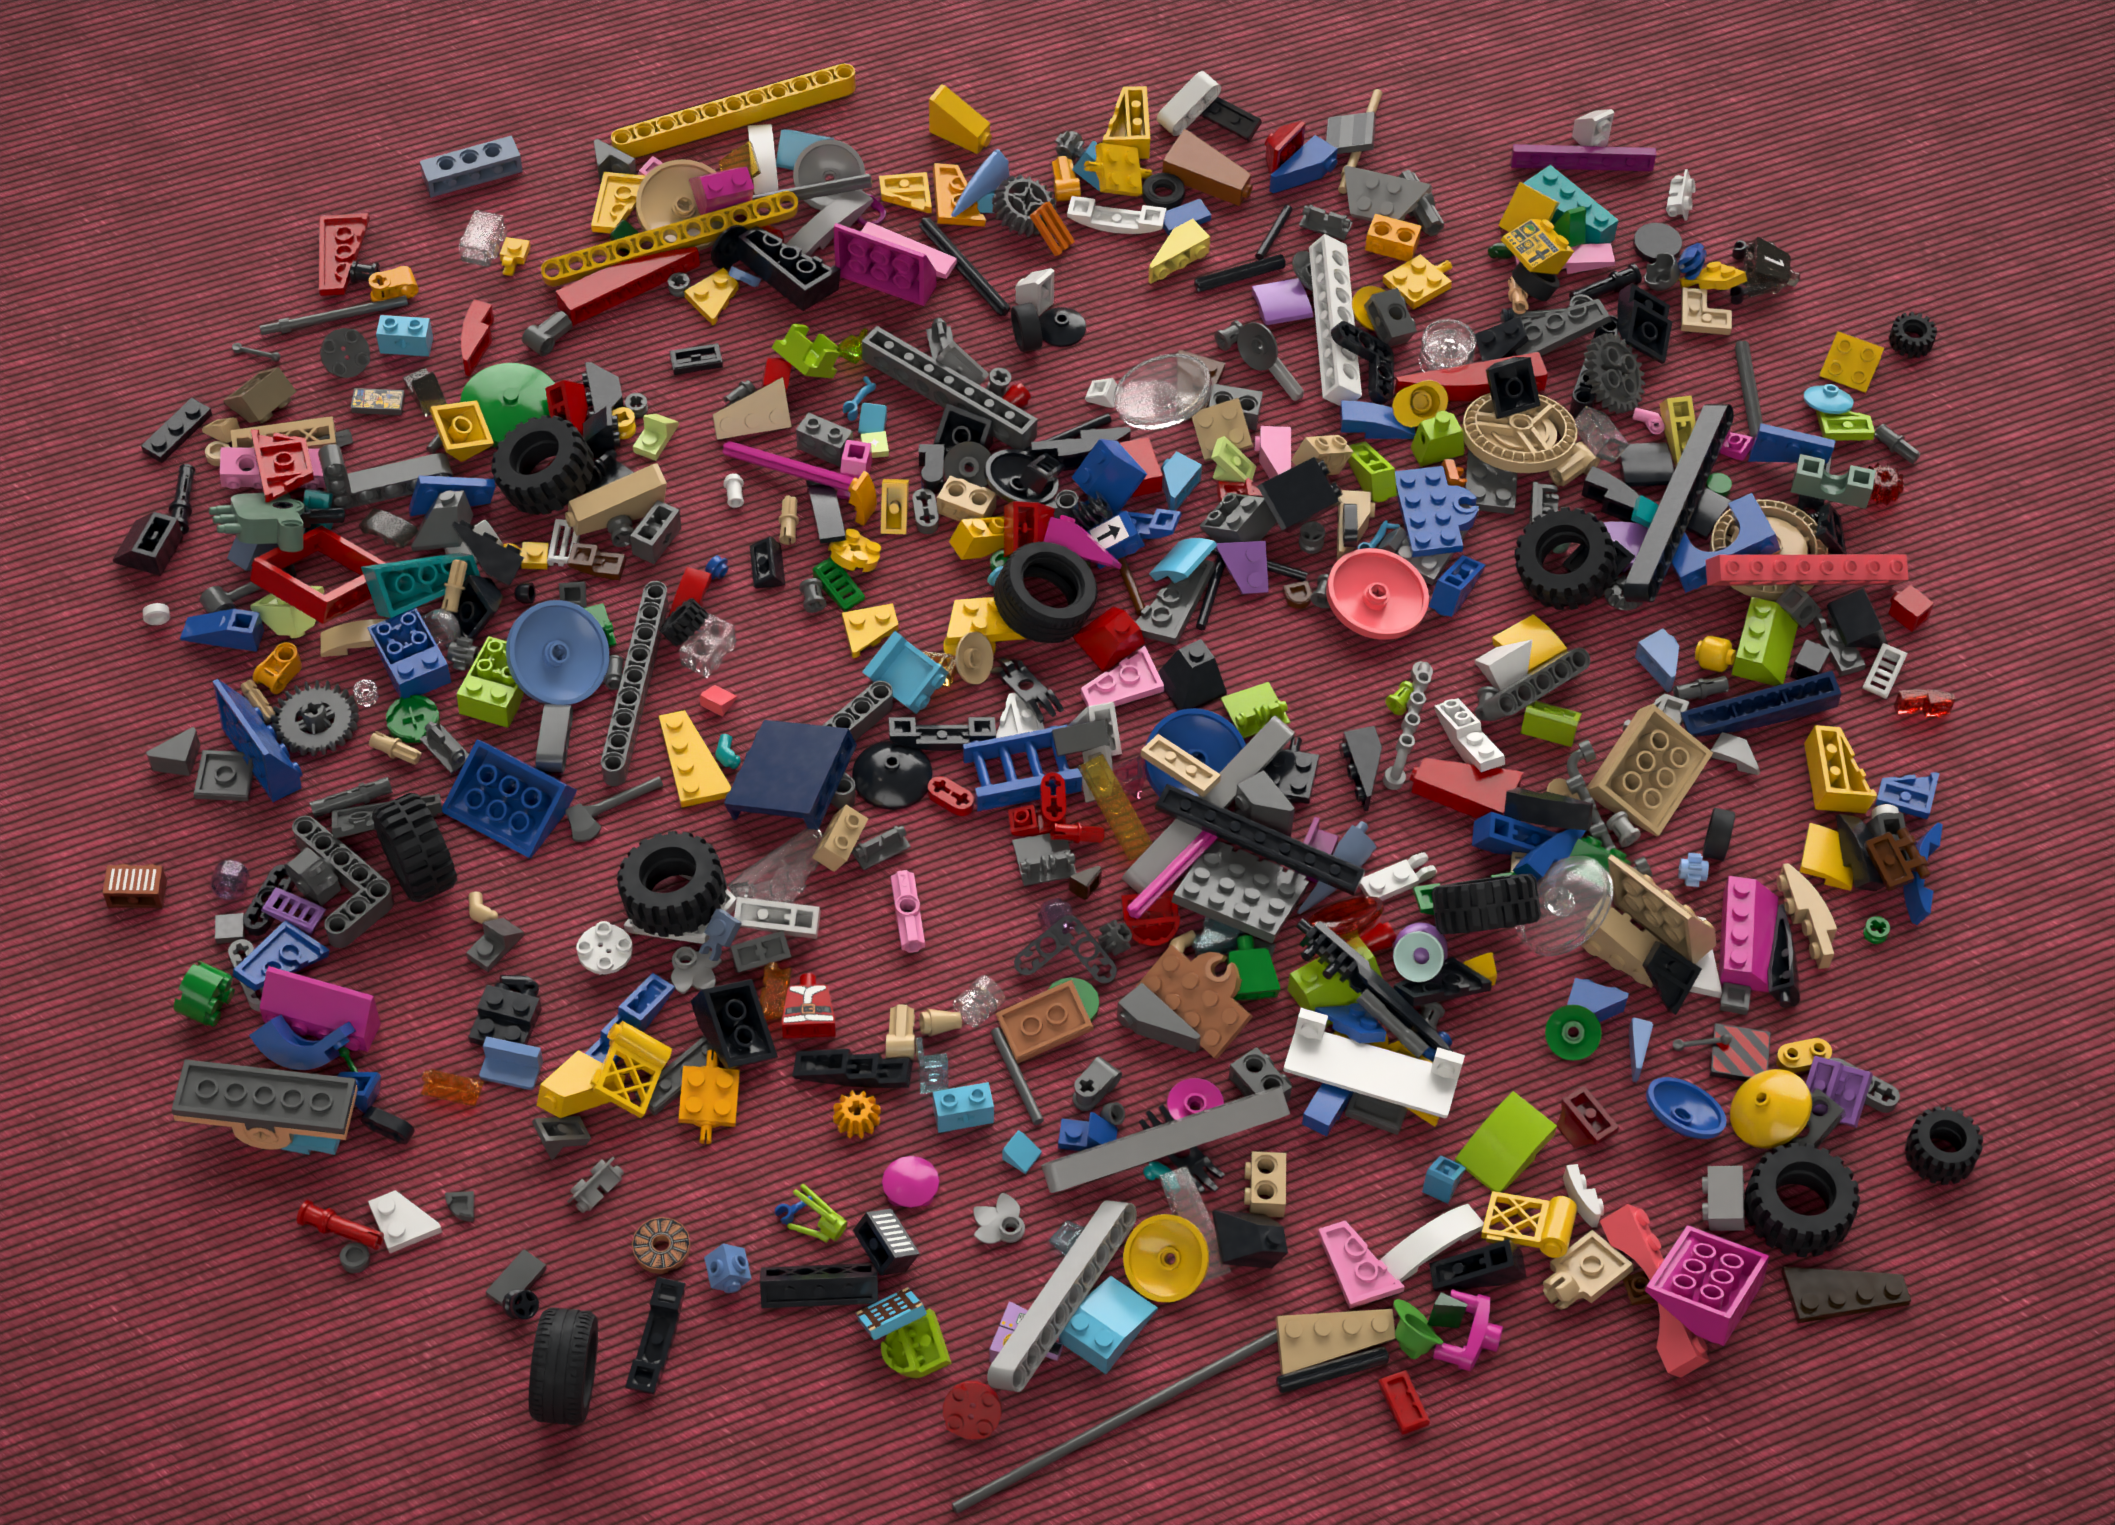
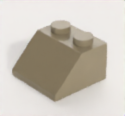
M277 367L259 372L224 399L223 402L249 423L257 421L263 423L273 416L272 411L275 408H283L292 401L290 397L297 391L281 369Z

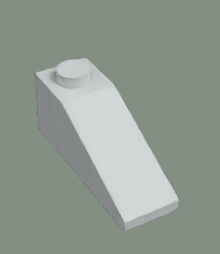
M737 897L734 918L742 923V927L773 933L784 931V934L788 936L817 939L821 911L820 907Z

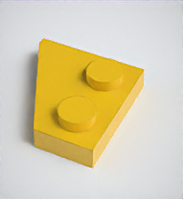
M927 172L879 176L882 201L925 213H932Z
M1712 262L1701 270L1697 278L1688 280L1683 277L1679 281L1682 289L1683 287L1689 288L1694 284H1699L1700 289L1728 290L1746 282L1747 277L1746 272L1735 269V267L1721 264V262Z
M722 268L686 289L684 296L712 325H715L721 310L726 309L729 299L739 289L738 282Z
M893 603L842 613V620L852 658L859 657L860 651L869 645L874 647L884 637L892 635L894 631H898V621Z

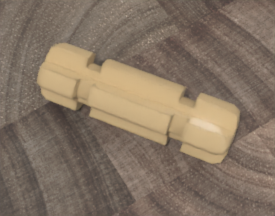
M248 680L242 683L241 689L243 694L248 698L253 708L258 707L264 717L263 722L269 724L271 722V715H275V711L269 706L261 691L257 689L254 681Z

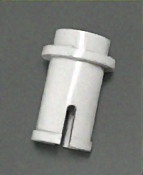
M738 474L727 475L723 482L724 488L727 489V503L732 508H737L744 504L742 494L744 481Z

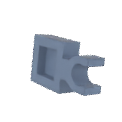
M716 909L704 931L710 937L707 942L703 943L699 952L701 954H708L710 948H712V954L709 959L711 961H718L722 953V946H731L742 923L723 909Z

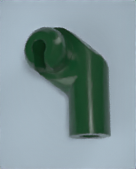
M1494 243L1493 246L1488 248V255L1492 259H1509L1514 255L1504 243Z

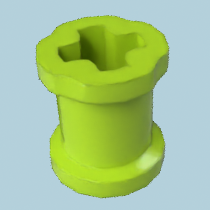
M1408 681L1402 682L1399 685V689L1385 699L1387 707L1394 714L1403 715L1406 712L1407 702L1414 690L1412 683Z

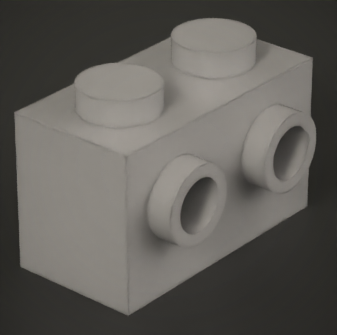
M1708 1166V1177H1702L1703 1194H1708V1203H1703L1702 1205L1703 1220H1708L1710 1231L1745 1230L1743 1166Z

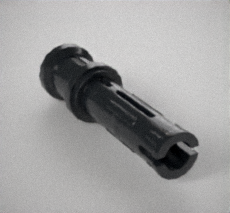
M1632 263L1624 270L1619 272L1612 271L1605 279L1571 291L1569 298L1571 300L1572 297L1583 294L1595 299L1612 291L1620 292V290L1632 283L1638 285L1642 282L1640 270Z
M190 464L180 465L175 498L169 505L170 516L178 518L182 535L189 531L188 517L192 514L190 497L196 469Z

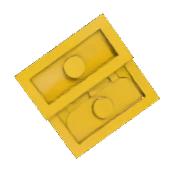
M1519 182L1498 226L1511 232L1530 219H1546L1551 222L1560 203Z
M1535 615L1529 616L1492 637L1493 646L1495 647L1532 640L1527 674L1559 654L1567 652L1566 646L1558 636Z
M1810 823L1799 872L1825 878L1824 885L1851 891L1853 872L1851 867L1843 866L1838 832Z

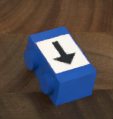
M1127 510L1087 531L1116 560L1128 554H1133L1145 546ZM1097 564L1099 569L1105 567V565Z

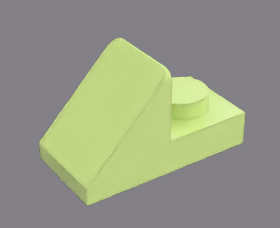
M658 414L644 415V430L633 445V451L636 454L656 461L679 426V422Z
M1225 436L1218 438L1211 456L1217 463L1213 478L1219 481L1244 483L1247 478L1253 480L1257 466Z

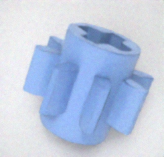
M1688 853V859H1680L1678 878L1685 879L1684 883L1686 886L1699 887V881H1707L1709 862L1702 861L1703 856L1701 854Z

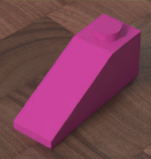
M1061 515L1060 519L1050 518L1043 542L1064 546L1075 552L1083 560L1121 569L1122 564L1087 531L1075 524L1076 519Z

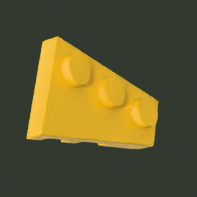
M604 172L592 219V232L611 234L622 220L628 218L636 206L637 191L645 177L644 175Z

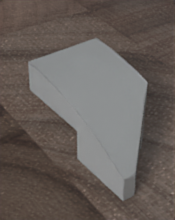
M1722 732L1711 749V752H1713L1712 758L1736 763L1738 771L1759 775L1758 764L1747 740Z

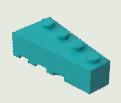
M1549 165L1524 182L1529 187L1560 203L1550 222L1553 225L1567 210L1584 206L1586 209L1585 244L1610 243L1615 239L1619 220L1553 166Z
M454 553L361 568L378 616L392 618L445 595L446 586L444 584L448 583L453 560L467 562L464 581L469 575L480 576L474 556L465 553Z

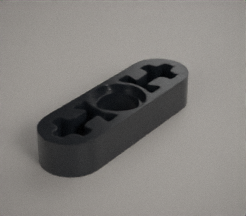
M284 864L277 865L270 871L243 916L245 929L250 935L260 936L265 934L275 918L263 911L260 914L265 905L262 903L263 899L271 895L278 886L291 893L295 886ZM287 875L288 879H282L280 883L278 882V878H283ZM278 898L273 907L278 909L283 900ZM261 917V923L256 922L255 925H252L251 921H257Z

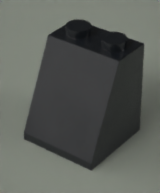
M1313 457L1257 486L1282 531L1291 533L1300 528L1304 523L1314 520L1343 503L1340 499L1343 493L1336 482L1331 483L1327 476L1331 472L1324 460L1319 461L1318 458Z

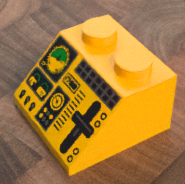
M1530 219L1501 238L1506 247L1530 272L1558 274L1574 253L1568 246V240L1558 235L1553 230V224L1546 219Z

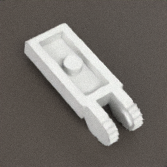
M1423 852L1413 855L1409 860H1403L1363 877L1359 887L1370 904L1374 905L1418 886L1419 883L1432 878L1437 870L1433 865L1420 869L1415 874L1413 869L1424 865L1428 861L1427 854Z

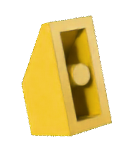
M883 479L881 534L907 533L909 480Z

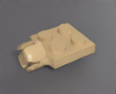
M1591 1230L1569 1247L1564 1256L1555 1258L1550 1262L1551 1270L1555 1273L1543 1282V1292L1551 1304L1558 1299L1561 1300L1555 1305L1556 1308L1561 1310L1569 1307L1581 1298L1592 1303L1633 1271V1263L1596 1232Z

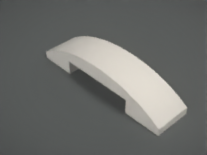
M772 125L748 126L754 194L778 191Z
M1072 196L1067 217L1097 230L1121 234H1142L1162 229L1166 208L1143 205L1141 211L1095 206V199Z
M1469 1204L1462 1205L1435 1218L1412 1233L1389 1251L1381 1261L1388 1267V1272L1396 1280L1398 1279L1400 1282H1403L1418 1271V1267L1457 1241L1461 1240L1464 1242L1481 1231L1484 1222Z

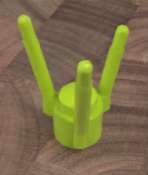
M801 1184L800 1188L808 1196H811L813 1201L797 1189L793 1191V1194L822 1216L817 1225L821 1232L788 1223L787 1227L819 1238L825 1243L830 1238L837 1241L845 1231L848 1222L832 1210L805 1184Z

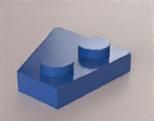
M1352 1003L1347 1006L1315 1007V1012L1327 1015L1328 1020L1333 1022L1332 1029L1346 1034L1352 1040L1358 1043L1385 1042V1029L1359 1003Z

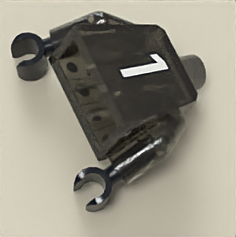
M1757 237L1749 245H1746V242L1738 240L1734 244L1733 258L1737 260L1744 258V272H1746L1747 281L1743 285L1747 288L1743 289L1742 286L1737 285L1730 289L1732 304L1738 305L1742 303L1746 295L1753 297L1769 293L1776 294L1786 284L1795 287L1799 282L1800 274L1790 270L1791 256L1779 249L1773 242Z

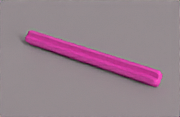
M728 441L723 446V454L725 456L849 492L848 488L854 479L850 476Z
M1202 831L1127 907L1129 915L1132 918H1140L1219 837Z

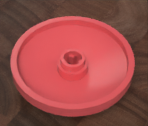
M1365 548L1345 554L1334 564L1326 583V597L1335 616L1352 631L1372 639L1390 640L1411 633L1422 622L1429 604L1428 588L1419 571L1403 557L1382 549Z

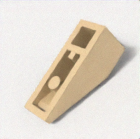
M1341 490L1343 495L1340 496V499L1343 503L1338 505L1337 561L1355 548L1343 547V504H1357L1358 543L1368 528L1369 518H1374L1375 502H1370L1371 492Z

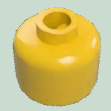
M1707 636L1703 641L1700 640L1695 651V660L1699 662L1701 668L1717 672L1725 671L1729 665L1734 664L1736 658V650L1732 649L1730 640L1715 636Z

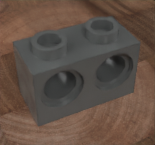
M1213 384L1208 407L1239 398L1248 429L1257 430L1263 392Z
M808 412L796 429L797 449L841 467L846 440L853 441V431Z
M1257 1047L1230 1064L1229 1079L1245 1097L1281 1086L1286 1102L1290 1101L1292 1090L1290 1080L1285 1074H1280L1274 1067L1272 1059L1267 1054H1263ZM1250 1069H1255V1070H1258L1259 1072H1258V1073H1252V1072H1250V1071H1248V1070H1250Z
M1818 1088L1813 1093L1810 1091L1812 1111L1815 1106L1823 1104L1828 1107L1827 1113L1823 1116H1816L1811 1111L1809 1120L1805 1125L1810 1129L1809 1134L1803 1138L1795 1137L1789 1141L1790 1143H1799V1146H1805V1143L1814 1144V1148L1817 1149L1846 1116L1845 1110Z

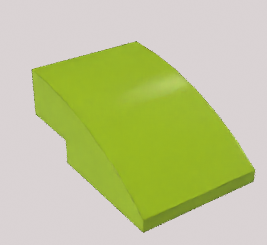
M1512 1091L1470 1138L1455 1158V1162L1466 1167V1171L1491 1191L1502 1193L1535 1160L1536 1154L1554 1137L1557 1125Z

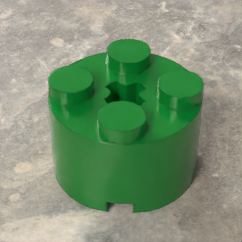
M198 961V965L193 964L179 986L178 990L182 991V996L180 1000L175 998L174 1011L206 1026L215 1027L221 1017L220 1008L224 1003L229 1004L234 996L235 989L231 988L233 977L229 973Z

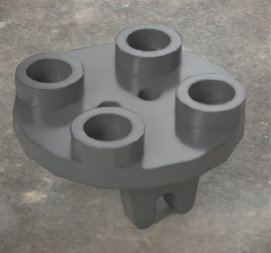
M341 328L333 330L326 335L321 343V362L328 372L337 377L349 378L357 376L370 363L368 342L355 329Z

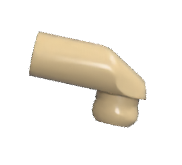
M471 892L469 894V914L471 919L481 924L484 921L498 919L496 911L483 905L482 893Z
M1190 930L1174 938L1170 945L1175 946L1183 953L1185 948L1197 943L1198 938L1195 932Z

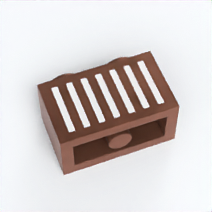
M128 864L107 865L103 887V896L107 907L163 908L167 885L163 866L146 864L144 866H130Z

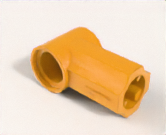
M1059 156L1055 161H1052L1056 202L1071 200L1072 196L1081 197L1079 178L1075 177V172L1072 170V159H1068L1066 156Z

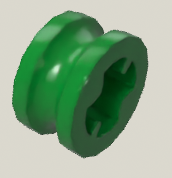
M1871 917L1865 924L1863 935L1868 942L1881 944L1888 937L1890 925L1882 917ZM1872 927H1874L1876 930L1881 929V933H1879L1878 931H1872Z

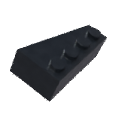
M758 226L738 236L736 258L800 310L805 311L839 290L840 268L834 265L829 267L823 264V259L817 256L811 258L803 254L801 248L782 243L783 239Z

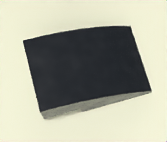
M1633 283L1620 290L1617 318L1622 340L1625 339L1626 344L1661 364L1666 361L1673 323L1668 319L1670 305Z

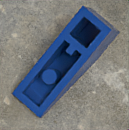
M1314 135L1271 174L1269 191L1276 193L1321 179L1327 172H1332L1336 167L1337 148Z
M1462 555L1437 580L1428 607L1435 609L1440 615L1452 617L1461 608L1486 565Z
M1490 812L1474 821L1472 846L1497 854L1512 855V852L1529 853L1533 848L1559 833Z

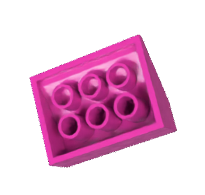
M835 223V266L841 269L840 277L925 306L936 288V269L926 254Z
M1687 1225L1646 1286L1645 1291L1696 1336L1724 1346L1764 1282L1769 1255Z

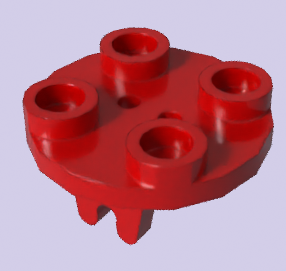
M965 1381L955 1385L947 1393L943 1403V1418L946 1428L965 1439H985L989 1437L997 1428L1002 1416V1405L997 1393L988 1385L978 1381Z

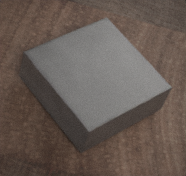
M1399 527L1386 534L1377 549L1395 552L1406 537L1407 532L1402 527Z
M243 913L215 915L216 944L233 943L240 939L245 940Z

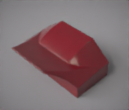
M1585 1085L1562 1099V1112L1556 1125L1574 1148L1587 1144L1597 1145L1618 1133L1619 1126Z

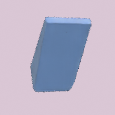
M1635 1017L1632 1018L1629 1027L1633 1082L1639 1080L1653 1028L1652 1022Z

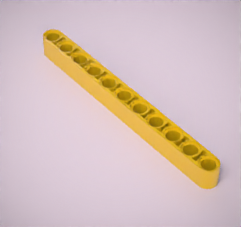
M839 64L623 127L611 134L612 147L636 158L844 97L855 91V69L850 64Z
M783 191L546 260L541 266L542 278L548 286L556 287L580 280L602 269L638 257L669 250L690 248L715 241L724 230L734 225H742L747 230H750L755 226L763 227L791 219L797 214L798 198L793 192ZM784 201H790L794 206L790 209H784L780 204ZM760 208H767L770 213L766 216H761L757 211ZM742 214L747 219L739 223L734 220V217ZM715 221H719L724 226L716 230L710 225ZM691 228H697L700 230V233L697 236H690L687 231ZM667 235H674L677 239L673 243H667L664 241V238ZM648 241L653 244V247L649 250H644L640 245ZM621 248H626L630 253L625 257H621L617 254V251ZM597 255L606 257L605 262L599 264L594 262L593 259ZM573 262L583 264L579 270H572L570 265ZM554 268L559 271V274L555 277L546 275L549 269Z

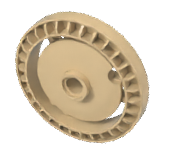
M1488 393L1473 401L1467 408L1463 418L1462 431L1463 439L1468 449L1483 462L1506 471L1538 473L1560 466L1573 454L1577 440V426L1572 415L1563 406L1540 394L1538 395L1541 406L1496 419L1491 393ZM1556 429L1561 435V440L1557 444H1555L1557 440Z
M1756 500L1774 530L1780 550L1772 555H1808V547L1810 548L1811 555H1828V548L1816 536L1817 523L1808 514L1784 502ZM1730 509L1718 519L1714 526L1709 552L1719 551L1726 548V546H1730L1738 537L1740 530L1733 520ZM1791 585L1731 587L1751 597L1777 600ZM1814 585L1797 586L1800 587L1803 591L1807 592L1810 589H1812Z

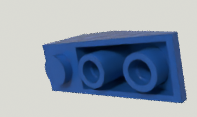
M229 609L188 617L180 640L257 652L264 628L259 612Z

